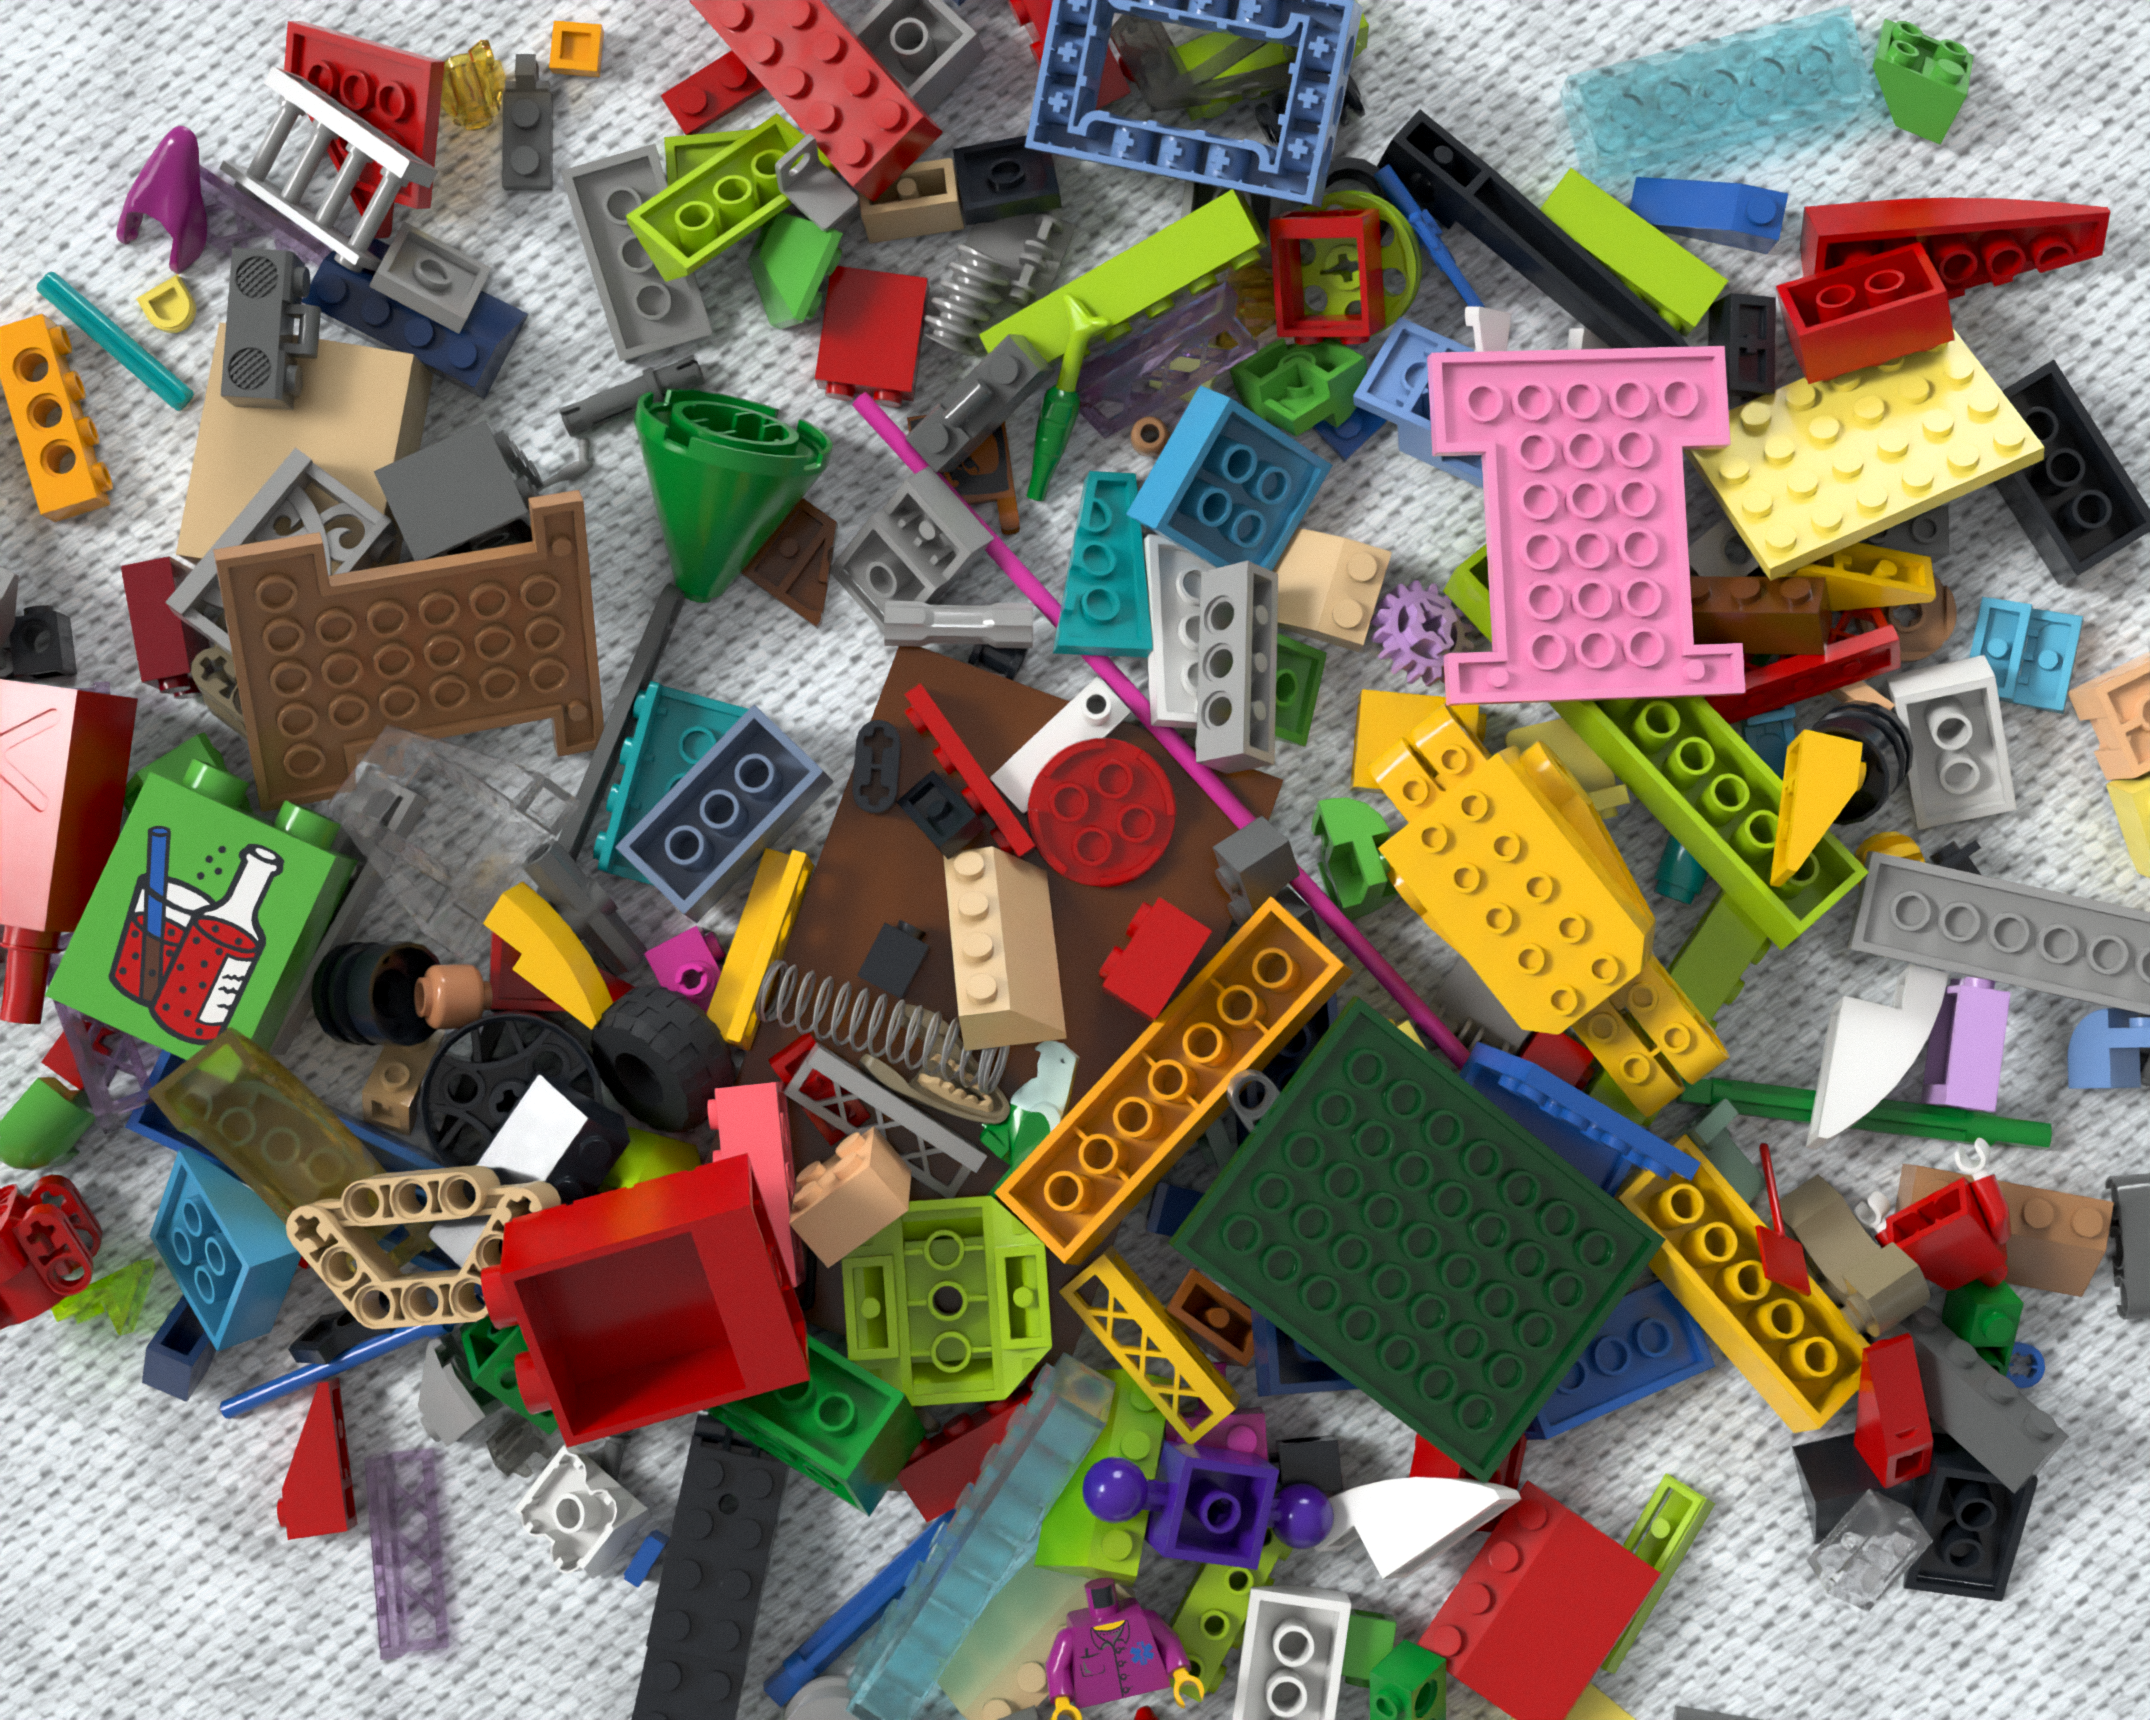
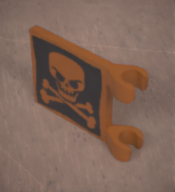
M927 415L907 417L909 433ZM1004 421L953 472H942L941 474L969 505L997 502L1001 532L1004 535H1012L1020 531V523Z

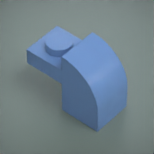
M2106 1008L2094 1011L2083 1018L2075 1028L2068 1046L2069 1089L2141 1088L2139 1048H2150V1017H2138V1013L2116 1008Z

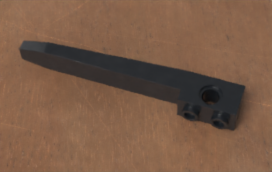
M1421 109L1392 138L1377 167L1382 169L1390 164L1410 195L1421 208L1427 209L1430 215L1448 230L1458 222L1612 349L1690 347L1673 327L1506 179Z

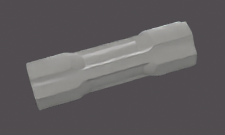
M885 601L884 644L885 646L921 647L929 643L989 644L995 648L1032 649L1033 603H994L990 606L929 605L923 601Z

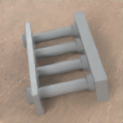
M272 66L264 84L280 94L277 102L281 106L248 168L223 160L219 169L236 180L233 188L256 201L263 199L336 251L337 254L334 259L339 264L357 273H361L363 268L377 271L382 260L370 253L368 248L401 186L406 188L409 182H413L429 188L438 170L303 77ZM305 113H308L314 118L311 125L315 129L283 190L267 180L266 177L298 116H304ZM341 136L348 141L345 149L349 153L317 214L301 204L300 200L332 139L338 140ZM375 160L383 165L380 171L383 178L351 238H349L333 225L366 163L372 164Z

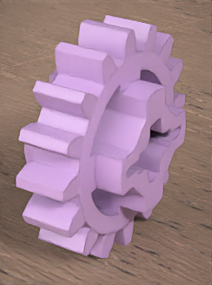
M1414 580L1407 587L1402 583L1397 585L1377 603L1376 608L1379 611L1372 617L1370 623L1380 629L1371 636V641L1383 644L1384 649L1378 654L1380 660L1389 657L1394 663L1391 672L1394 675L1403 669L1407 671L1408 683L1413 684L1422 676L1426 687H1430L1438 680L1445 683L1444 655L1448 653H1469L1474 649V643L1465 639L1474 629L1473 625L1461 622L1460 618L1464 613L1459 608L1454 609L1450 605L1452 600L1447 595L1443 598L1437 595V584L1432 583L1423 591L1419 580Z

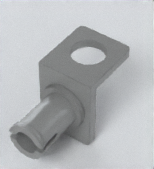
M811 134L805 136L775 164L779 191L806 215L808 221L813 222L824 232L833 228L837 222L858 204V196L819 160L816 138ZM804 154L801 161L793 169L790 170L792 164L798 159V157Z

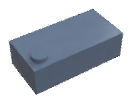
M754 704L615 848L685 916L698 923L763 856L765 848H770L834 781Z

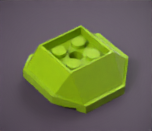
M992 1195L909 1201L907 1212L842 1258L848 1359L904 1393L911 1406L1006 1400L1034 1366L1052 1348L1045 1244ZM952 1286L961 1293L963 1304L957 1312L944 1313L937 1308L934 1297L939 1288Z

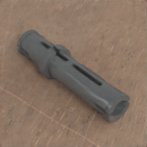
M693 354L655 371L652 367L643 370L642 376L592 395L577 403L561 407L559 412L570 437H573L590 428L635 411L638 398L644 393H654L652 403L665 402L667 389H691L706 382L702 376L703 373L698 361Z

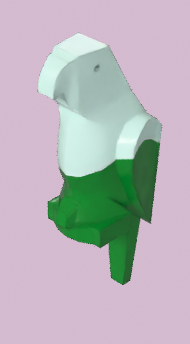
M1050 1040L1044 1041L1035 1047V1050L1041 1052L1037 1063V1077L1029 1080L1014 1093L1009 1100L1010 1113L1003 1122L996 1125L982 1124L984 1130L979 1135L980 1141L1011 1166L987 1195L997 1198L998 1196L994 1192L1067 1115L1079 1056L1064 1043Z

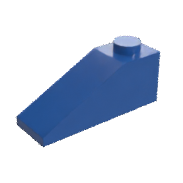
M1636 177L1629 209L1660 232L1768 254L1779 241L1788 193L1742 183Z

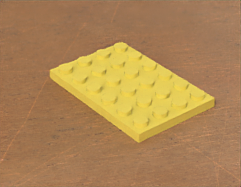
M1954 328L1955 340L1938 345L1932 350L1917 351L1891 359L1879 366H1868L1841 374L1839 377L1829 381H1818L1808 384L1804 377L1775 390V393L1772 395L1761 396L1729 410L1731 445L1724 449L1683 450L1770 581L2044 460L2043 444Z

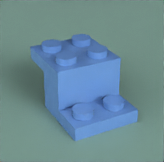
M1399 317L1353 395L1354 405L1397 424L1399 451L1483 489L1481 455L1432 456L1427 357L1431 353L1474 352V349Z

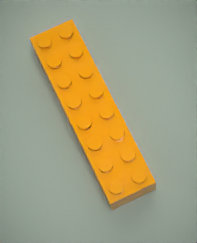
M1270 896L994 1193L1064 1264L1080 1266L1230 1105L1227 1098V1086L1230 1079L1236 1073L1246 1069H1255L1261 1072L1354 972L1284 906ZM1252 1081L1245 1083L1241 1087L1239 1095Z

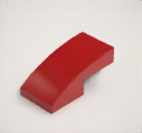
M810 1032L801 1035L768 1059L771 1067L786 1086H788L817 1042ZM814 1068L799 1089L815 1101L836 1096L833 1081ZM840 1086L841 1095L851 1093ZM859 1099L843 1102L846 1119L854 1126L858 1127L871 1117ZM838 1103L825 1106L840 1116ZM800 1105L830 1146L847 1135Z

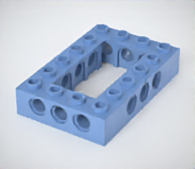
M1053 0L1025 148L1321 208L1363 7L1355 0ZM1114 13L1298 47L1295 64L1290 63L1288 71L1292 75L1285 115L1279 114L1278 124L1282 126L1278 147L1264 145L1254 140L1244 139L1243 141L1215 135L1203 130H1186L1168 126L1157 121H1140L1118 116L1111 112L1095 110Z

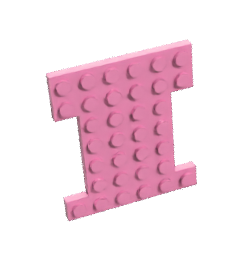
M1725 346L1431 353L1427 357L1432 456L1482 455L1493 652L1448 653L1444 655L1446 706L1733 696L1746 693L1743 643L1694 645L1682 450L1724 449L1731 445Z

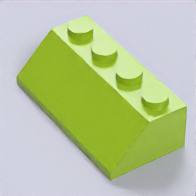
M1125 1369L1075 1371L1100 1410L1094 1430L1056 1450L1034 1567L1093 1580L1097 1578H1112L1115 1584L1133 1587L1138 1574L1149 1510H1141L1133 1519L1123 1523L1112 1524L1101 1521L1086 1507L1082 1494L1083 1481L1088 1470L1095 1463L1108 1457L1129 1459L1142 1470L1146 1479L1155 1480L1166 1418ZM1147 1374L1155 1384L1172 1385L1173 1379ZM1164 1394L1165 1397L1169 1400L1170 1394Z

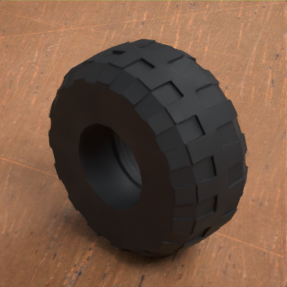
M661 986L636 987L616 1000L602 1013V1019L593 1029L591 1038L592 1059L599 1071L602 1082L611 1091L615 1100L620 1105H623L633 1117L643 1121L653 1129L666 1130V1132H687L690 1129H695L708 1119V1100L715 1099V1089L732 1087L735 1065L731 1058L732 1052L728 1043L722 1037L720 1029L708 1018L703 1009L697 1004L692 1003L685 995L678 991H671L667 987Z

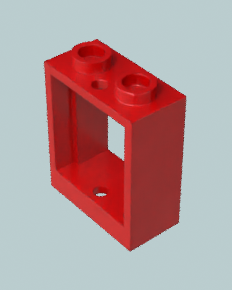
M1379 208L1285 211L1269 219L1277 337H1294L1295 344L1299 345L1321 343L1324 341V337H1340L1342 344H1361L1369 342L1370 336L1386 326ZM1357 238L1361 314L1305 315L1300 239Z

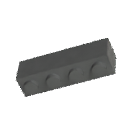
M1924 1305L1880 1336H1871L1867 1341L1870 1345L1878 1340L1891 1339L1907 1332L1911 1335L1928 1415L2014 1494L2041 1471L2068 1439L2069 1436L2057 1426L2055 1420L2049 1414L2039 1410L2017 1390L2009 1378L1999 1374L1977 1354L1971 1344L1953 1333L1938 1319L1935 1312Z

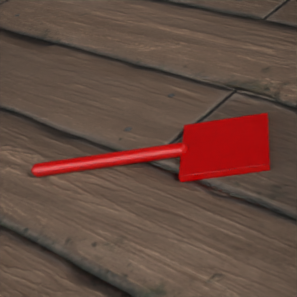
M1761 1143L1759 1151L1775 1230L1772 1231L1761 1225L1755 1227L1764 1278L1808 1297L1811 1295L1802 1243L1785 1236L1769 1146L1767 1143Z

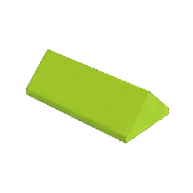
M778 113L626 215L627 223L665 282L690 275L792 204L779 191L775 164L805 136ZM817 147L819 160L833 174L839 172ZM804 154L798 157V159L792 164L790 170L793 169L801 161Z

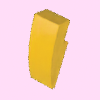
M522 881L503 892L483 924L522 953L513 970L588 1028L594 1029L602 1019L601 1014L613 1004V1001L588 951L561 916L525 882Z

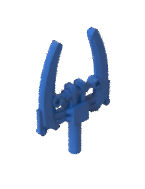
M1390 164L1380 169L1373 176L1394 207L1403 214L1411 225L1418 239L1420 249H1425L1438 269L1447 275L1468 307L1480 306L1485 308L1456 266L1454 257L1440 238L1443 232L1428 210L1422 211Z

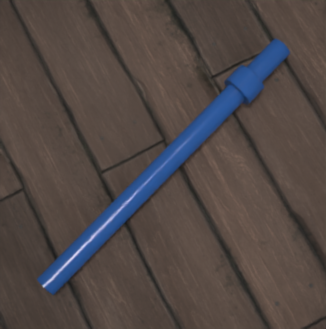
M476 1294V1299L481 1304L485 1305L482 1297ZM459 1323L398 1327L392 1333L381 1334L347 1348L328 1364H309L223 1400L220 1403L221 1413L226 1419L234 1418L425 1337L436 1339L453 1331L454 1325Z

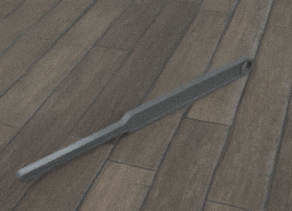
M671 583L664 587L658 598L557 842L563 846L564 850L575 862L618 764L624 741L627 736L629 737L636 718H633V709L640 689L647 691L650 681L653 680L682 610L685 592ZM538 887L536 893L553 907L554 905ZM505 1021L483 1026L480 1033L483 1059L492 1058L506 1025ZM463 1074L454 1097L460 1100H467L477 1094L478 1086L473 1077ZM446 1115L440 1129L442 1137L458 1117ZM463 1126L460 1128V1130L448 1144L452 1151L457 1143Z

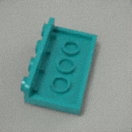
M650 681L647 691L640 689L633 709V718L639 719L634 738L626 737L620 754L619 763L625 766L621 784L614 783L612 785L607 800L606 811L612 813L607 832H599L593 850V859L599 860L597 867L599 871L654 886L615 847L749 709L666 687L654 681Z

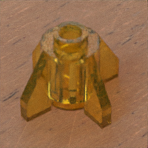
M480 40L468 50V53L452 56L446 59L444 64L440 107L451 117L454 125L465 126V129L468 131H477L490 126L493 123V118L500 111L506 76L501 61L494 60L489 40Z
M1255 263L1238 272H1234L1231 266L1224 270L1223 281L1225 283L1218 282L1210 289L1201 293L1207 299L1213 301V309L1217 321L1221 325H1228L1217 326L1215 345L1226 349L1227 352L1237 351L1262 332L1276 325L1273 275Z

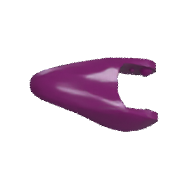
M180 125L174 127L164 136L143 166L127 194L116 230L118 241L127 245L137 239L139 235L138 228L142 223L144 214L160 221L173 238L169 268L176 274H181L201 256L207 239V216L201 194L198 142L195 134L190 129Z

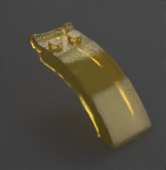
M233 1027L225 1030L147 1092L179 1132L188 1134L223 1161L272 1209L285 1225L287 1224L288 1217L295 1209L323 1199H341L345 1188L351 1183L387 1173L350 1129L301 1080L267 1051ZM370 1189L368 1201L371 1207L377 1211L379 1199L377 1194ZM430 1222L402 1223L411 1235L387 1253L388 1257L399 1269L423 1250L430 1252L438 1246L427 1235V1231L432 1225ZM400 1224L363 1226V1228L377 1243ZM347 1253V1266L350 1271L356 1274V1269L351 1264L355 1259L350 1253Z

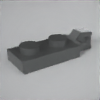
M516 54V81H505V92H503L502 187L505 191L553 190V95L550 92L549 81H539V65L536 60V54Z

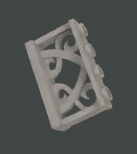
M295 447L169 597L166 604L175 616L190 627L192 626L232 656L229 635L202 615V612L208 605L224 611L213 549L320 532L329 576L332 575V560L342 563L333 575L365 570L374 561L377 563L384 561L396 545L397 540L394 537L397 530L390 518L357 496ZM312 482L340 504L330 507L319 515L304 490ZM340 517H355L363 523L365 535L356 547L346 549L341 546L340 541L344 535L352 533L351 530L335 528L326 534L324 526ZM281 518H289L291 520V530L296 528L301 521L305 525L300 530L286 536L278 535L275 532V525Z

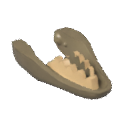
M906 1004L901 1027L908 1030L911 1017L918 1006ZM923 1008V1020L917 1037L925 1042L930 1021L935 1013ZM899 1009V1011H898L896 1020H898V1018H899L900 1009ZM917 1016L916 1021H915V1024H914V1026H913L912 1034H913V1032H914V1029H915V1026H916V1023H917V1020H918V1016ZM943 1019L936 1041L927 1058V1066L930 1071H933L941 1061L943 1045L949 1029V1025ZM935 1022V1025H934V1028H933V1031H932V1034H931V1038H932V1035H933V1032H934V1029H935V1026H936V1022ZM957 1036L954 1047L946 1061V1075L948 1077H951L960 1066L964 1043L959 1036ZM864 1054L858 1061L859 1067L864 1073L879 1084L909 1101L986 1125L1000 1124L1010 1113L1009 1102L998 1086H996L993 1092L986 1095L979 1091L978 1081L974 1085L965 1088L962 1086L959 1075L956 1079L947 1082L942 1076L941 1069L936 1074L928 1076L923 1066L917 1075L907 1083L903 1077L880 1061L878 1057L873 1058L871 1055ZM970 1055L964 1067L966 1083L971 1082L979 1069V1064L972 1055Z

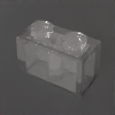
M1869 1489L1806 1560L1827 1594L1869 1612L1933 1541L1911 1508Z

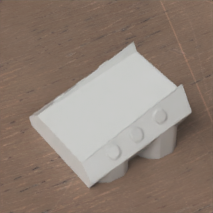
M566 1444L562 1446L514 1509L521 1516L522 1526L531 1536H544L552 1543L550 1550L551 1560L560 1572L568 1574L582 1570L592 1579L605 1572L612 1565V1562L641 1525L651 1518L648 1508L576 1446L567 1448Z

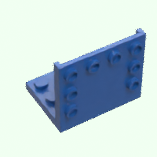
M1477 1041L1458 1075L1611 1197L1615 1196L1632 1164L1646 1172L1650 1171L1669 1181L1673 1173L1691 1181L1701 1164L1698 1160L1537 1064Z

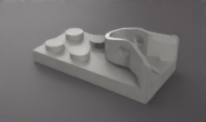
M655 144L560 171L620 361L713 334L695 273L693 272L688 276L665 282L627 223V214L668 187Z

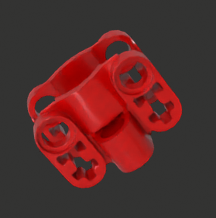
M51 1174L42 1177L35 1183L31 1193L26 1196L23 1195L17 1184H10L0 1188V1330L39 1316L66 1297L84 1291L91 1281L94 1268L92 1258L100 1249L103 1231L76 1186L62 1175ZM47 1191L54 1197L61 1194L64 1196L60 1208L56 1207L53 1203H42ZM75 1229L87 1231L93 1239L92 1245L87 1248ZM80 1267L84 1269V1274L79 1279L72 1281L60 1277L71 1274Z

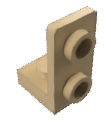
M437 1029L425 1042L409 1047H383L362 1090L364 1122L407 1136L411 1135L417 1119V1094L421 1088L422 1080L430 1061L444 1039L445 1029Z

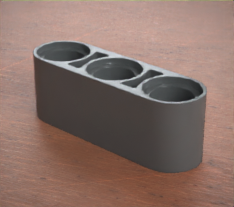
M2150 1173L2109 1176L2105 1182V1188L2111 1189V1200L2114 1202L2109 1229L2110 1238H2115L2117 1254L2112 1256L2115 1287H2120L2121 1305H2116L2117 1312L2123 1320L2150 1318Z

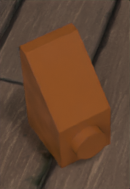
M1190 1269L1164 1311L1185 1330L1197 1346L1218 1361L1227 1362L1229 1366L1247 1367L1254 1355L1251 1309L1195 1269Z

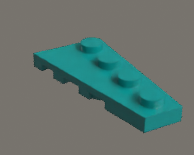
M1089 471L1084 480L1052 654L1147 658L1153 650L1141 524L1126 515L1138 494L1136 473Z

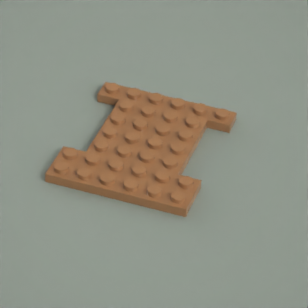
M579 490L528 498L532 542L329 576L320 532L213 549L261 812L281 809L285 800L303 805L362 794L356 754L549 718H551L554 748L558 757L596 749L604 730L584 501Z

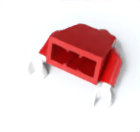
M1977 1138L1975 1141L1976 1152L1980 1155V1160L1970 1159L1966 1155L1962 1144L1959 1146L1955 1156L1956 1165L1965 1173L1972 1174L1974 1182L1970 1183L1965 1177H1962L1886 1219L1884 1217L1889 1213L1890 1203L1881 1192L1874 1191L1867 1199L1869 1206L1874 1212L1870 1211L1863 1201L1854 1210V1216L1862 1227L1866 1229L1874 1228L1878 1233L1874 1238L1881 1248L1891 1242L1895 1243L1919 1265L1926 1280H1930L1945 1290H1955L1975 1279H1978L1987 1287H1994L1999 1285L2008 1273V1267L2005 1262L2008 1259L2006 1242L2011 1237L2009 1208L1995 1174L1989 1176L1985 1167L1990 1157V1147L1982 1138Z

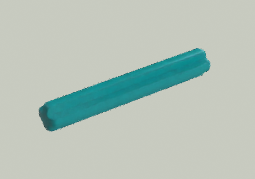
M52 271L48 272L38 282L36 289L44 298L172 408L180 411L192 400L194 396L193 390L58 274Z

